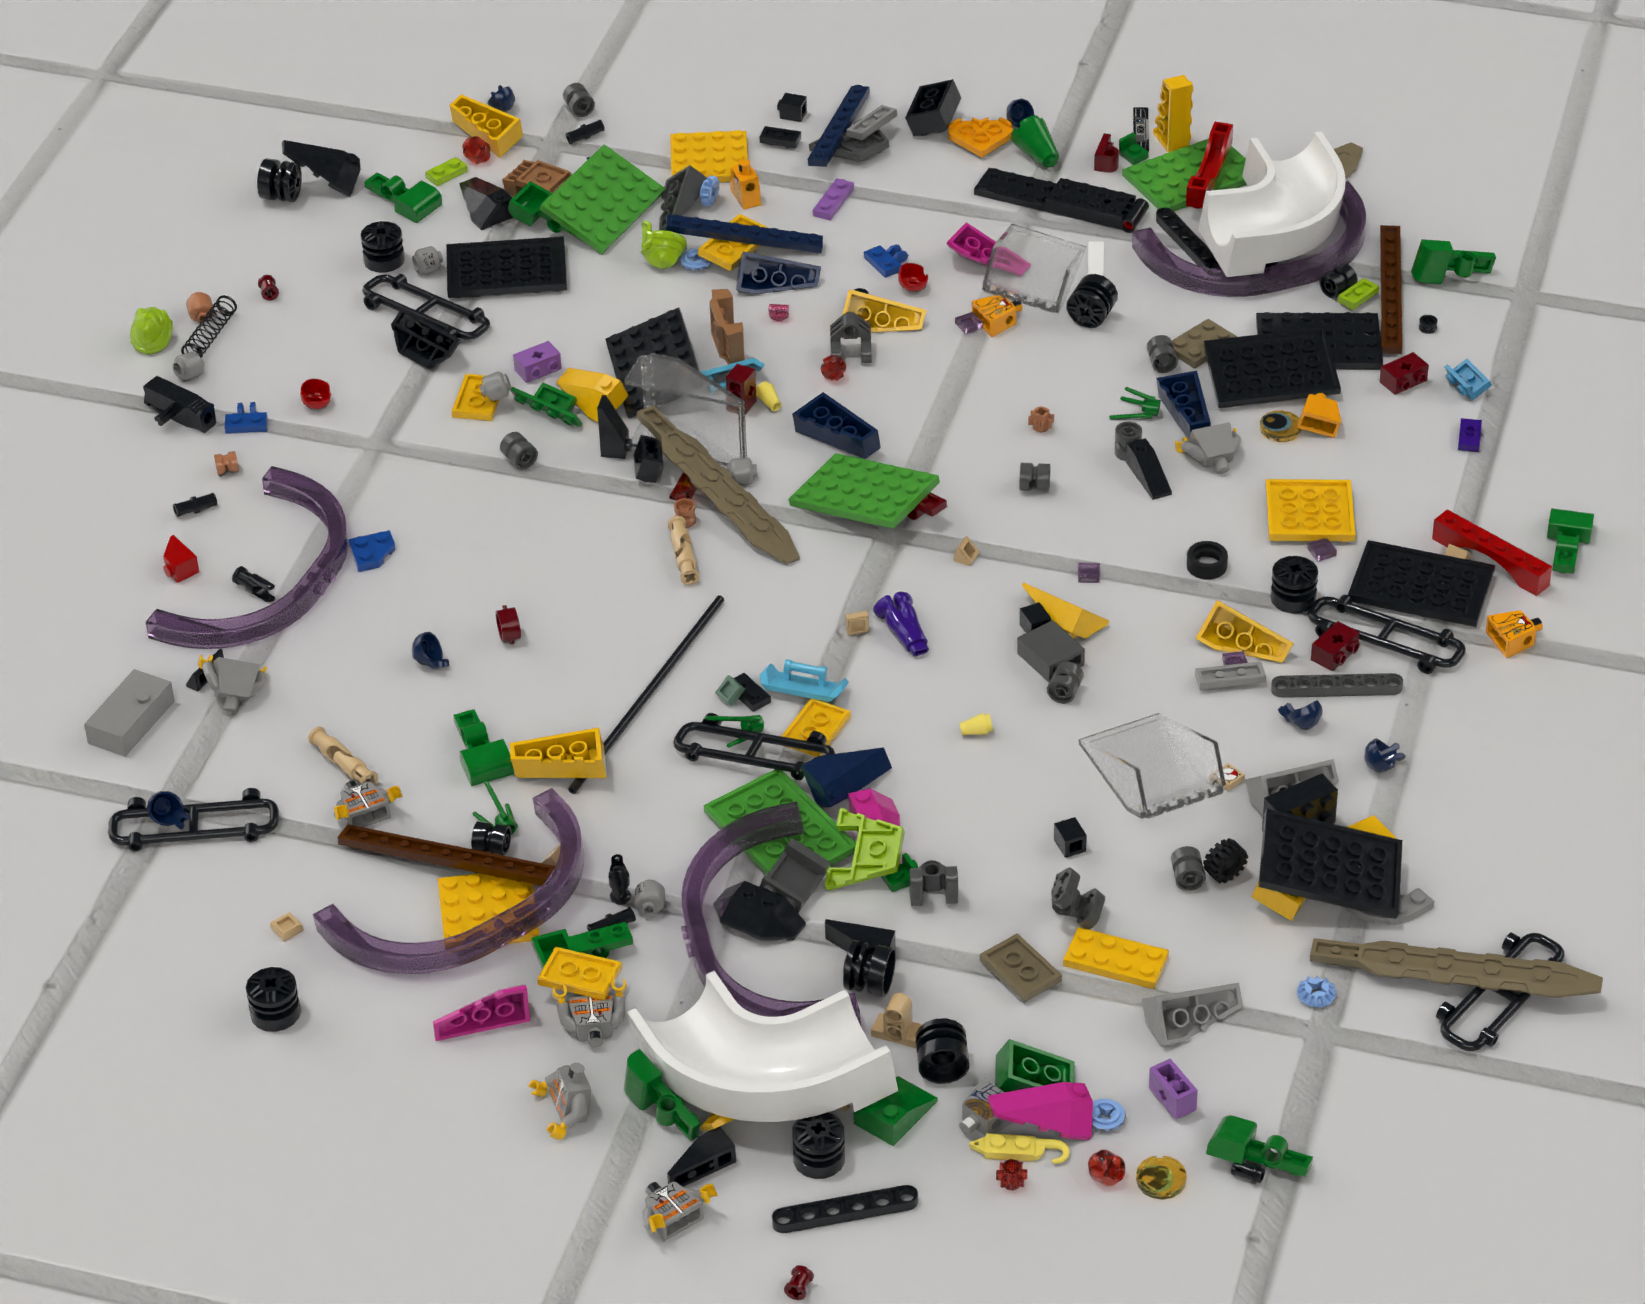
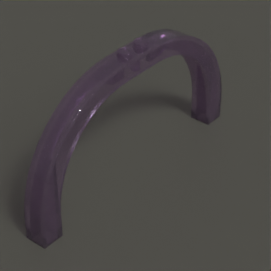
M1347 181L1339 212L1346 225V230L1341 238L1334 245L1319 254L1267 267L1264 269V273L1226 277L1223 270L1210 269L1185 261L1169 251L1151 227L1132 232V248L1144 265L1154 274L1183 289L1223 297L1256 296L1319 281L1322 275L1337 266L1352 262L1363 246L1366 211L1361 197L1351 183Z
M271 466L262 478L264 495L296 503L314 513L324 523L328 530V538L320 555L291 591L265 608L245 615L223 619L191 618L156 609L146 621L148 638L179 647L196 649L227 648L267 638L299 620L324 595L331 582L335 581L347 556L348 534L345 514L335 496L323 485L309 477Z
M553 788L533 797L536 816L554 833L561 845L555 869L547 881L527 899L464 933L430 942L405 943L389 941L372 936L354 926L334 904L313 914L316 930L336 952L361 966L383 972L398 974L431 973L476 961L545 923L572 896L578 886L584 868L585 854L578 820L570 806Z
M797 801L758 810L720 829L694 856L687 869L682 886V912L685 925L681 926L683 940L688 939L689 943L685 944L688 958L693 957L695 968L703 986L705 987L706 974L715 971L735 1001L745 1010L760 1016L779 1017L790 1015L824 999L815 1001L773 999L757 994L733 980L720 966L714 955L702 913L703 902L713 878L734 857L761 843L803 834L802 817ZM850 993L851 1004L861 1026L860 1009L855 993Z

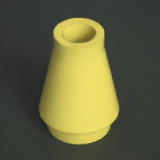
M765 381L756 387V397L767 405L771 411L780 409L782 404L779 401L773 384Z
M981 713L959 723L962 736L983 735L993 731L990 714Z

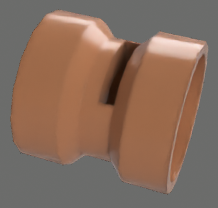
M235 451L228 452L227 455H214L218 475L225 474L227 471L232 473L239 472Z
M687 498L677 500L674 503L675 517H684L686 520L685 528L692 527L696 523L694 501Z

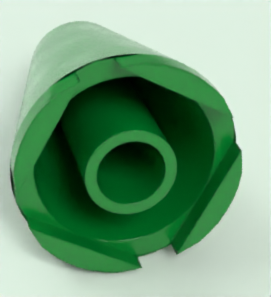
M1033 115L1022 120L1019 123L1021 126L1017 130L1014 129L1011 134V140L1014 145L1046 168L1055 166L1059 160V153L1044 119Z

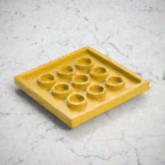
M746 130L670 134L672 176L691 165L707 178L712 175L717 177L720 183L730 182L731 168L739 165V161L742 159L748 160Z
M1266 479L1269 541L1355 542L1356 533L1351 480Z
M481 873L438 878L445 951L532 941V937L539 936L533 884L501 877L497 878Z

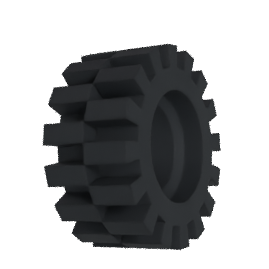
M1227 838V841L1223 839L1221 844L1217 842L1215 848L1209 850L1210 854H1206L1205 858L1207 860L1203 861V867L1216 882L1227 883L1228 879L1230 881L1234 880L1233 876L1238 877L1240 875L1238 872L1244 870L1245 867L1243 865H1247L1248 861L1246 859H1248V855L1234 839Z

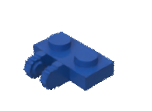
M897 244L890 246L887 251L881 245L864 251V259L885 278L899 273L901 263L906 261L909 255L906 251H901V246Z
M250 402V413H243L244 405L243 403H238L237 413L225 415V434L267 432V412H256L255 402Z

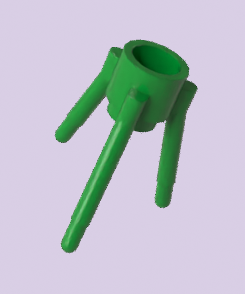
M1125 387L1126 391L1144 398V400L1141 401L1123 396L1120 399L1142 405L1141 411L1145 413L1110 415L1109 418L1152 419V415L1158 416L1161 400Z
M761 715L743 717L706 716L705 718L711 721L741 722L742 730L762 732L764 729V721ZM738 738L728 743L726 746L730 748L734 745L746 741L747 739Z
M485 781V786L500 813L495 817V826L496 824L510 826L512 835L517 830L518 824L514 820L511 808L508 803L505 804L506 814L490 783ZM473 812V816L479 821L489 822L477 812Z

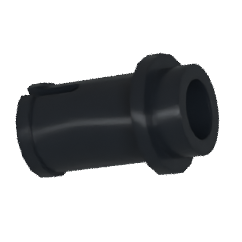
M1244 1162L1242 1165L1233 1163L1232 1167H1235V1169H1231V1175L1249 1179L1253 1184L1263 1181L1265 1169L1261 1168V1165L1257 1164L1254 1166Z

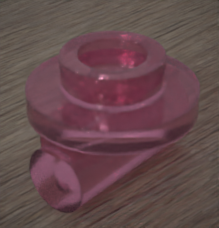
M769 304L768 311L771 319L780 322L789 317V305Z

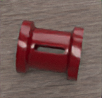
M263 275L258 280L263 299L268 301L276 299L279 295V290L275 286V279L271 275Z
M797 1265L791 1271L792 1277L790 1282L786 1283L784 1292L794 1300H803L807 1294L806 1288L808 1284L814 1279V1274L807 1267Z

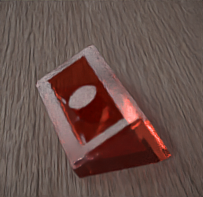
M684 472L671 492L669 499H692L697 488L690 482L691 479Z

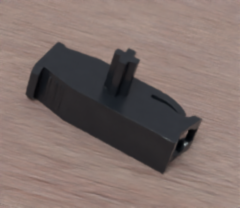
M155 376L143 386L145 392L144 404L147 406L152 405L153 409L159 413L154 417L159 426L164 425L170 419L186 427L198 429L203 433H206L215 426L217 421L214 404L206 401L196 393L159 376Z

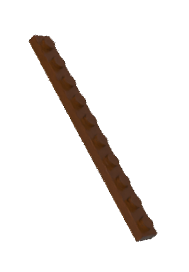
M1380 225L1382 353L1402 354L1400 226Z
M349 824L337 837L338 845L368 850L370 852L427 862L433 865H441L548 887L557 875V866Z

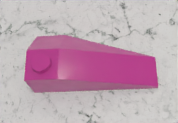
M967 222L946 243L950 249L967 260L1019 278L1031 267L1030 264Z
M871 788L848 793L850 813L856 815L860 813L865 815L866 818L875 821L879 819L900 826V814L891 798Z
M518 985L499 989L433 1021L435 1041L530 1022L526 985Z
M1060 1082L989 1095L987 1098L992 1112L997 1118L1024 1125L1026 1122L1038 1126L1040 1131L1054 1130L1060 1132V1137L1067 1139L1090 1140L1093 1100L1085 1083Z

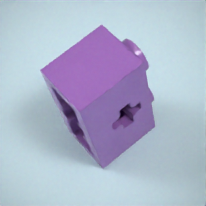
M549 341L513 354L514 370L526 383L562 369L561 354Z
M1171 1058L1150 1067L1149 1089L1175 1119H1179L1197 1110L1198 1090Z

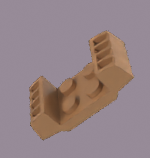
M523 160L521 164L517 165L511 173H508L502 179L505 191L513 197L530 181L554 193L572 174L568 170L539 160L536 162Z
M728 289L711 290L712 299L709 301L711 335L719 357L725 359L727 364L745 360L743 323H734L733 296Z

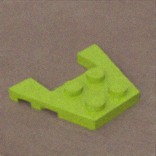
M840 808L836 825L838 830L858 831L852 867H829L824 885L826 890H833L898 872L905 835L903 827L879 819L875 821L866 818L863 814L857 813L856 815L850 813L847 809Z

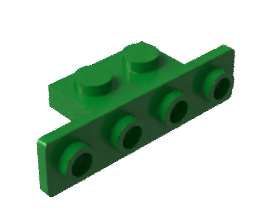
M543 382L534 396L515 387H512L510 390L514 395V400L522 405L527 403L538 412L541 410L545 411L551 418L557 419L558 417L569 426L576 425L581 427L583 424L577 415L570 412L577 402L576 397Z

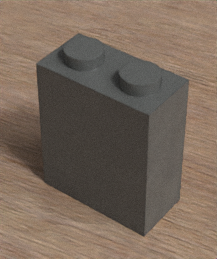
M1053 620L1017 637V654L1047 682H1050L1056 667L1061 662L1068 661L1075 663L1079 667L1084 666L1085 649Z

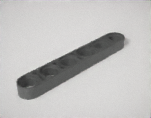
M1395 673L1286 675L1274 677L1271 683V692L1277 697L1397 695L1403 689V678ZM1389 682H1395V683H1397V684H1399V685H1397V686H1391V685H1389V684H1387V683H1389ZM1345 683H1351V684H1353L1354 686H1352V687H1346V686H1344L1343 684H1345ZM1366 683H1374L1376 686H1367ZM1300 684H1306V685H1308L1309 687H1307V688H1301V687H1299L1298 685H1300ZM1321 684H1330L1331 687H1322ZM1285 685L1286 688H1277L1276 686Z

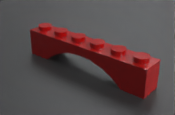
M1214 122L1201 166L1196 175L1191 176L1187 185L1186 206L1202 209L1206 191L1214 189L1232 146L1233 124Z
M1448 509L1434 519L1432 534L1434 541L1445 547L1451 544L1456 547L1473 549L1489 556L1511 575L1520 588L1535 596H1538L1550 586L1552 566Z

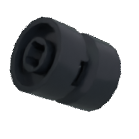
M1343 263L1322 275L1319 279V284L1322 292L1327 297L1335 298L1357 283L1358 279L1354 269L1350 265Z
M477 821L472 832V849L483 852L490 850L493 854L505 856L511 842V827L496 824L493 827L489 822Z

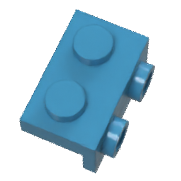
M1465 359L1454 369L1448 364L1444 366L1448 373L1445 375L1452 385L1456 384L1458 391L1463 396L1467 395L1471 400H1474L1492 386L1491 382L1468 359Z

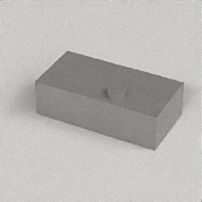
M134 669L84 724L88 744L126 757L175 702L171 681Z

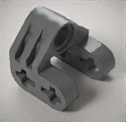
M853 312L843 314L830 325L831 364H841V338L857 339L858 337H861V363H872L871 324Z
M929 860L919 868L909 870L911 906L923 905V890L925 892H932L944 889L946 904L958 903L957 866H944L938 861Z
M1069 867L1056 874V880L1051 890L1052 908L1057 914L1077 917V923L1083 928L1090 930L1099 921L1105 902V895L1096 888L1081 895L1077 889L1080 875Z

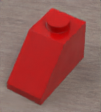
M170 536L163 556L165 563L163 569L168 577L179 583L199 573L197 556L176 536Z

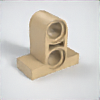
M903 993L892 995L884 1014L879 1013L871 1029L872 1037L916 1048L915 1034L923 1024L912 1022V1001L907 995Z

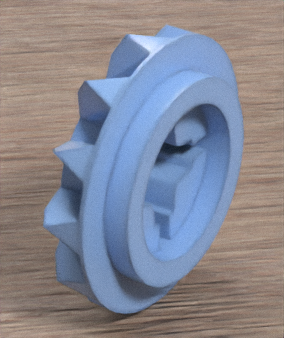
M709 176L701 186L700 200L704 206H711L716 201L720 189V181L715 176Z
M698 249L687 250L680 257L681 266H685L686 270L692 269V271H701L702 268L706 269L712 262L698 256Z
M1317 975L1315 979H1312L1308 976L1305 981H1300L1299 987H1297V995L1308 1006L1324 1007L1334 1001L1336 990L1334 983H1329L1327 978L1320 979ZM1321 989V991H1316L1312 994L1313 990Z
M1111 1099L1093 1101L1092 1126L1095 1127L1096 1131L1105 1129L1108 1132L1111 1128L1117 1130L1119 1125H1123L1125 1111L1118 1102ZM1101 1114H1103V1115H1105V1116H1108V1115H1109V1119H1107V1118H1105V1117H1102V1118H1101Z

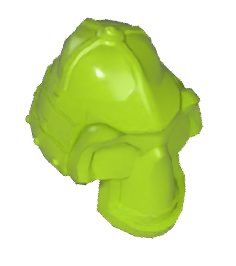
M646 220L642 221L641 254L651 265L657 268L667 269L672 267L685 249H687L686 238L671 231H652L651 223Z
M156 307L139 308L131 325L130 343H132L136 351L143 354H154L162 351L172 337L173 321L164 309L159 310Z

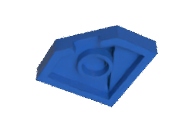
M390 530L348 539L358 572L380 568L384 563V558L395 551V543Z

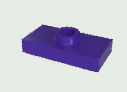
M1461 418L1458 450L1479 452L1482 420Z

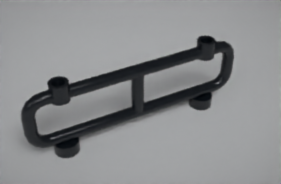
M399 274L396 277L378 275L368 281L362 289L365 295L363 301L369 310H375L381 304L397 311L404 308L460 339H476L490 328V321L485 317L484 311L481 308L477 307L471 311L407 283V278L403 274ZM387 282L396 290L401 288L428 301L414 310L375 293L371 289L379 283ZM438 304L468 317L471 323L479 322L482 325L472 332H465L424 313Z
M1342 595L1339 599L1329 596L1321 597L1313 603L1308 611L1309 620L1317 625L1315 632L1319 637L1336 623L1316 615L1324 605L1334 606L1341 613L1348 611L1386 624L1378 636L1357 630L1360 632L1359 640L1418 659L1417 667L1425 674L1432 673L1436 666L1443 668L1456 666L1466 652L1465 645L1460 640L1454 638L1453 632L1449 629H1443L1441 633L1414 625L1352 604V599L1348 595ZM1396 627L1437 641L1441 647L1452 646L1457 651L1452 658L1443 659L1387 640V638Z
M715 713L706 714V716H718ZM706 716L702 722H690L683 725L673 741L675 749L685 753L686 758L693 762L697 761L699 756L791 772V776L795 780H802L804 778L800 766L805 762L798 761L794 764L755 757L763 742L825 753L826 755L835 754L834 749L825 744L827 741L825 735L818 731L811 732L807 741L720 726L722 721L706 720ZM691 731H701L753 741L745 755L704 748L696 742L691 743V745L682 743L686 735Z
M247 788L242 792V800L183 805L184 811L191 815L189 831L147 835L132 832L129 836H119L117 831L120 820L150 817L146 808V801L141 797H133L128 800L127 809L120 810L110 817L108 835L113 843L123 846L128 845V848L135 852L142 849V844L237 836H244L247 842H255L258 839V835L270 833L278 826L279 809L274 801L261 799V793L258 789ZM252 808H268L270 810V821L265 825L258 826L255 823H247L244 827L198 830V813Z
M1510 932L1502 944V949L1508 952L1505 955L1508 958H1516L1532 942L1539 943L1555 953V956L1553 958L1550 957L1548 961L1562 962L1565 957L1564 949L1560 944L1540 933H1529L1520 939L1519 936ZM1476 986L1456 1008L1446 1001L1442 1003L1436 1014V1018L1442 1021L1440 1032L1448 1042L1465 1051L1479 1050L1485 1044L1493 1047L1499 1038L1498 1030L1531 995L1526 992H1520L1518 995L1510 990H1492L1511 1001V1003L1488 1028L1485 1027L1481 1031L1477 1040L1471 1042L1452 1033L1450 1028L1486 990Z

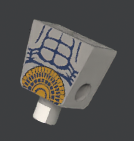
M985 1078L962 1104L963 1121L959 1126L966 1135H970L975 1130L986 1136V1133L995 1134L1013 1123L994 1116L987 1098L989 1095L1005 1092Z

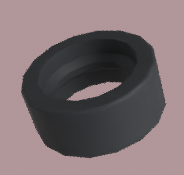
M1201 541L1189 547L1187 551V570L1191 575L1196 578L1211 580L1225 574L1228 565V553L1224 546L1213 541ZM1211 557L1218 561L1215 563H1202L1196 559Z

